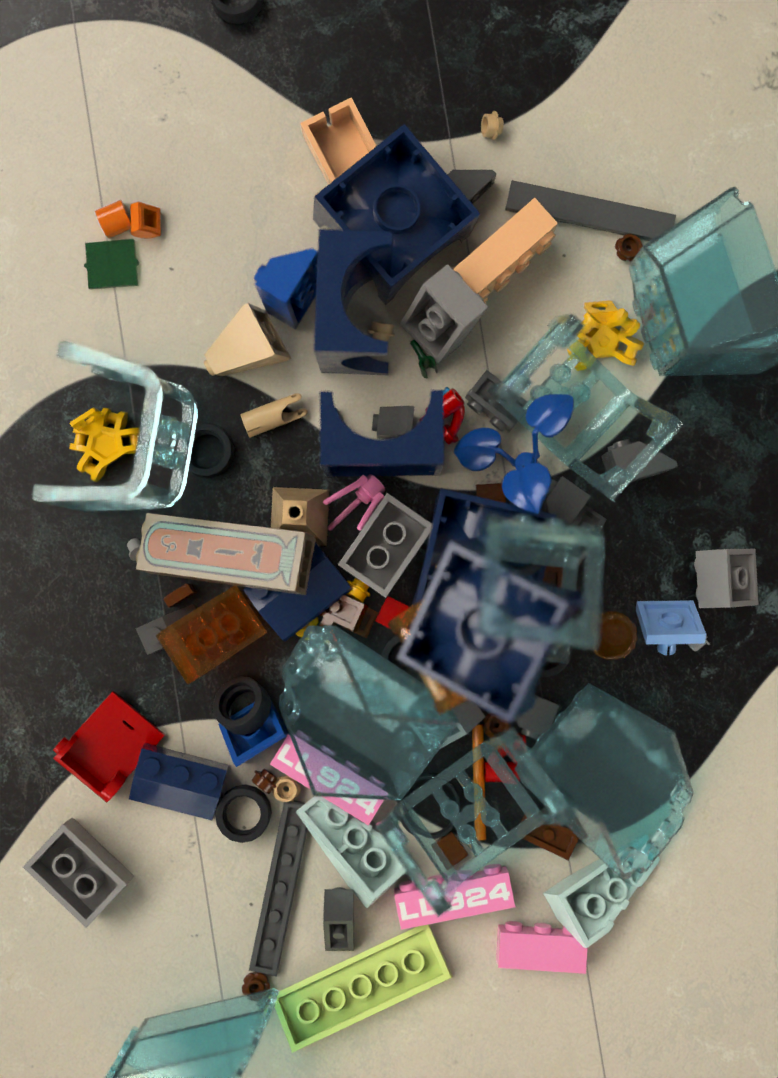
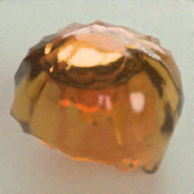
M607 611L600 613L589 625V645L593 652L603 659L619 660L625 658L636 647L638 637L636 624L631 621L630 617L621 612Z

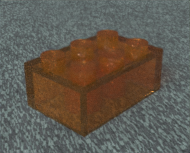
M234 585L169 625L157 634L156 637L188 685L265 635L267 631L239 588Z

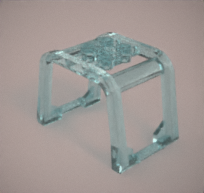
M573 314L555 316L547 325L549 330L503 381L501 383L495 382L488 392L532 434L534 428L528 425L526 412L534 400L550 394H569L574 399L575 410L581 402H586L590 398L591 389L600 380L615 395L566 448L553 437H544L540 432L538 433V440L575 474L609 500L613 501L677 433L683 424L675 415L632 393L575 338L585 327ZM557 347L562 350L567 347L572 354L562 364L557 363L550 368L549 377L541 385L532 387L530 391L531 398L523 407H520L516 401L533 384L529 378ZM580 361L591 371L582 383H573L569 389L561 385L570 380L572 369ZM628 407L652 420L646 434L653 440L625 470L615 466L599 475L579 461Z
M67 341L60 342L57 357L73 364L92 366L91 372L103 378L144 386L146 388V396L133 471L125 484L115 487H64L34 484L33 500L83 512L159 510L175 505L184 492L198 416V405L194 395L182 385L158 378L145 366ZM162 394L182 403L183 413L181 421H177L175 417L159 415ZM156 434H160L156 445L154 444ZM178 440L176 450H173L175 447V441ZM151 463L159 464L163 468L173 469L168 489L146 483Z
M486 514L476 537L486 543L484 547L485 556L478 635L555 642L546 661L568 663L570 646L596 648L599 641L603 552L601 527L585 525L583 528L565 526V521L559 519H547L545 523L533 522L532 517L526 515H515L513 520L503 519L501 515ZM586 551L583 615L573 620L571 618L568 623L561 626V629L515 624L514 619L496 605L499 560L564 567L561 588L576 590L580 557Z
M511 727L486 739L391 808L375 827L413 880L419 892L424 896L437 917L452 908L453 897L457 887L479 869L539 826L553 824L564 826L574 819L576 815L535 759L531 750L528 749L515 729ZM503 748L515 763L520 761L524 763L546 794L541 799L546 808L539 810L497 749ZM483 756L527 817V819L509 832L501 823L499 812L495 808L490 807L483 797L482 788L478 784L473 783L465 772V769ZM454 777L463 787L465 798L473 802L472 804L465 805L460 813L458 804L450 800L441 788ZM431 794L440 805L442 816L449 819L456 828L459 840L467 844L475 855L457 870L454 869L413 810L415 805ZM479 814L482 822L486 826L491 827L498 837V840L485 849L476 838L474 827L467 824L476 820ZM401 819H403L443 877L444 881L441 885L435 878L430 881L427 880L404 845L408 843V839L399 825Z

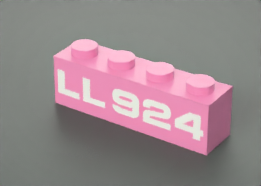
M297 731L295 735L289 733L270 765L369 826L387 796L386 792L382 790L384 785L372 777H369L368 781L358 775L360 770L348 762L341 765L333 760L336 755L321 746L317 750L309 745L311 739Z
M491 864L485 866L483 871L473 872L471 869H465L456 872V876L444 878V875H434L428 877L426 882L416 883L415 880L401 882L399 887L394 888L401 930L515 908L507 867H501L500 864Z

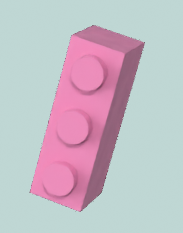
M507 921L505 925L498 924L496 949L498 968L586 974L587 948H584L564 926L563 929L551 928L552 926L549 924L536 923L534 927L523 926L522 923L516 921Z

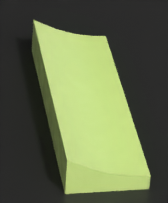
M428 924L417 926L270 996L293 1053L452 978L453 975Z

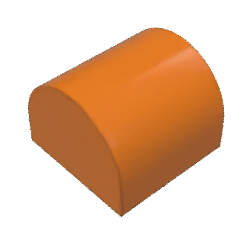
M122 200L95 210L98 221L108 239L131 229V219Z
M141 202L131 204V235L138 238L161 236L160 208Z

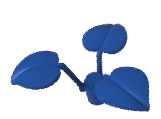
M550 394L541 396L530 404L526 412V421L529 426L534 428L532 431V453L523 452L514 459L503 449L498 448L501 443V436L496 430L478 428L470 431L459 440L454 448V454L461 465L471 471L487 469L494 463L496 453L502 455L517 469L508 472L504 476L502 482L504 495L518 508L533 514H539L542 503L551 486V474L537 460L540 457L538 452V433L540 432L544 437L551 438L562 432L571 419L574 410V399L569 394Z

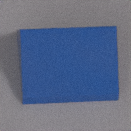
M272 701L269 717L253 733L246 735L233 734L220 723L218 724L233 764L236 767L285 738L290 732ZM254 702L232 715L230 719L237 720L243 718L253 708Z

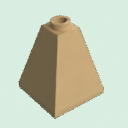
M247 303L241 307L204 354L207 359L204 361V365L212 376H226L286 362L291 357L266 310Z
M273 487L271 528L306 532L316 537L315 541L320 546H327L329 504L325 505L323 501L329 497V490ZM296 509H300V515L297 518H292V513Z

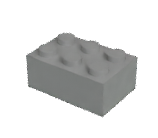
M447 264L423 283L401 320L400 325L439 364L461 346L488 306L484 303L482 297L463 281L462 276Z
M387 493L338 565L384 597H387L430 534L432 523Z
M73 817L62 824L23 866L85 928L91 924L134 877Z

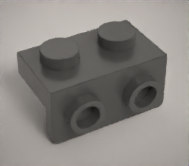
M488 370L484 372L465 397L469 401L467 405L478 414L484 412L491 418L489 422L501 432L504 429L510 432L530 406L529 402Z

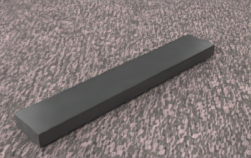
M511 181L505 208L507 211L518 213L532 199L536 198L546 211L559 222L620 235L632 234L639 239L667 245L671 242L676 219L675 214L519 181Z
M294 800L284 802L249 971L273 976L278 974L308 830L296 811L306 804L305 802Z

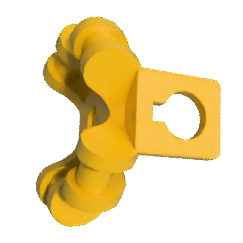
M611 300L584 303L586 313L583 317L585 319L579 326L575 324L571 328L580 339L571 343L567 348L569 356L574 357L575 369L577 371L584 370L592 364L595 358L615 357L625 364L634 366L637 362L636 354L644 346L642 341L632 337L638 331L640 322L636 319H630L628 312L623 308L617 309ZM597 307H604L605 310H599V309H596V308H597ZM620 342L627 345L626 351L618 349ZM587 347L589 352L584 354V351Z
M96 408L88 410L70 422V425L74 428L73 433L76 435L74 444L70 443L69 449L84 453L77 465V470L81 473L87 472L91 475V480L98 482L105 474L107 465L124 454L146 451V446L142 444L140 436L143 435V429H124L128 419L127 412L113 413L109 408H103L102 411ZM109 423L115 424L114 428H109L107 426ZM122 437H129L131 445L123 446ZM93 458L99 461L97 466L92 463Z

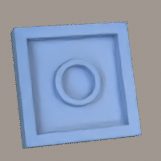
M693 600L637 601L636 613L646 644H658L657 650L659 653L667 655V649L670 647L669 655H673L676 652V644H705L706 632Z

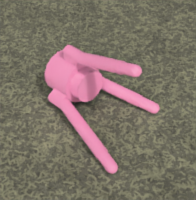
M371 474L367 477L362 475L357 481L323 501L325 505H328L358 488L355 492L357 498L327 527L329 531L333 530L361 502L365 504L372 502L357 526L358 530L363 529L377 505L385 497L382 494L385 492V487L375 476Z

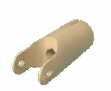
M295 393L240 414L249 438L307 415L308 411L306 409H299L290 413L282 412L288 405L299 401L302 395Z

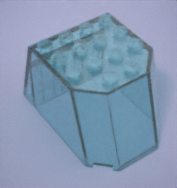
M736 187L729 188L644 245L630 263L629 273L632 279L634 296L632 301L635 315L641 318L643 324L641 334L644 342L649 343L652 352L650 354V362L653 369L658 370L659 376L761 374L778 364V277L754 205L750 201L743 203L737 197L739 196V190Z

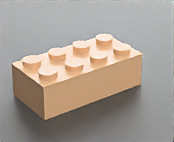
M352 98L329 108L331 123L329 127H327L324 112L300 123L303 137L328 185L376 147Z
M534 198L453 270L458 272L462 276L463 281L475 293L479 294L484 303L489 300L487 297L494 289L496 292L502 290L509 283L510 280L508 278L515 271L518 274L521 273L531 263L529 260L535 253L540 256L552 245L551 241L556 236L553 232L558 223Z

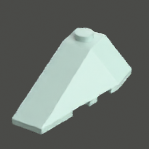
M318 794L296 811L348 887L353 889L354 894L366 908L370 907L415 864L397 841L389 836L382 835L374 830L370 824L368 826Z
M643 834L566 877L543 894L557 920L584 948H588L610 932L614 926L613 921L621 910L627 908L630 903L628 900L635 890L644 884L660 861V858L647 834Z

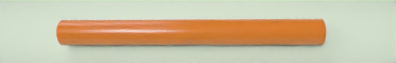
M477 724L472 729L475 840H486L483 724Z

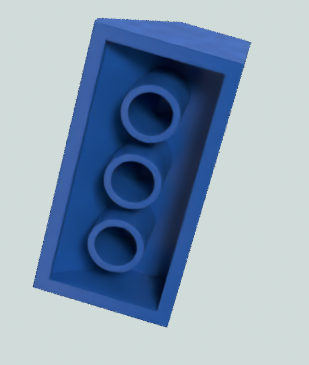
M313 248L270 258L266 266L262 264L254 276L256 281L254 285L266 312L295 330L316 297L318 251Z

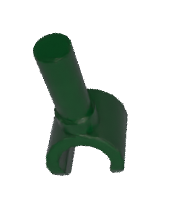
M415 339L412 340L410 344L418 356L422 376L428 378L427 368H433L437 373L438 369L435 359L432 356H426Z

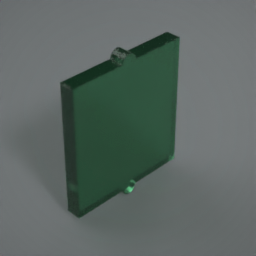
M134 239L85 243L86 263L84 267L87 269L88 288L90 290L138 286L137 266L139 261L136 259Z

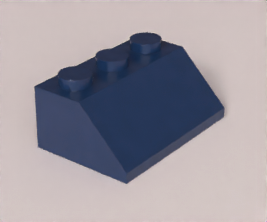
M315 541L306 595L246 587L243 591L257 611L285 642L338 601L343 595L351 591L352 587L322 547Z
M144 743L133 776L129 800L213 820L228 764Z

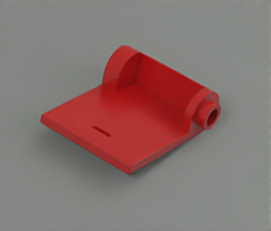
M112 691L69 740L63 737L54 747L53 751L56 755L53 759L107 803L136 768L144 743L156 746L165 734L117 693Z

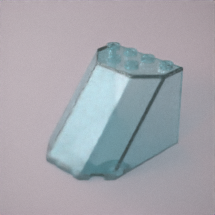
M333 625L308 626L304 635L291 652V656L283 665L282 678L285 681V690L279 698V709L313 796L401 801L459 723L447 699Z
M590 683L575 695L573 702L564 712H561L556 717L553 725L546 733L540 735L533 748L520 758L518 765L515 767L521 782L622 880L630 878L634 871L641 874L651 867L674 835L682 828L685 819L682 816L683 811L691 802L694 794L674 731Z
M272 988L145 1018L139 1028L133 1026L105 1078H241L274 1011L279 991Z

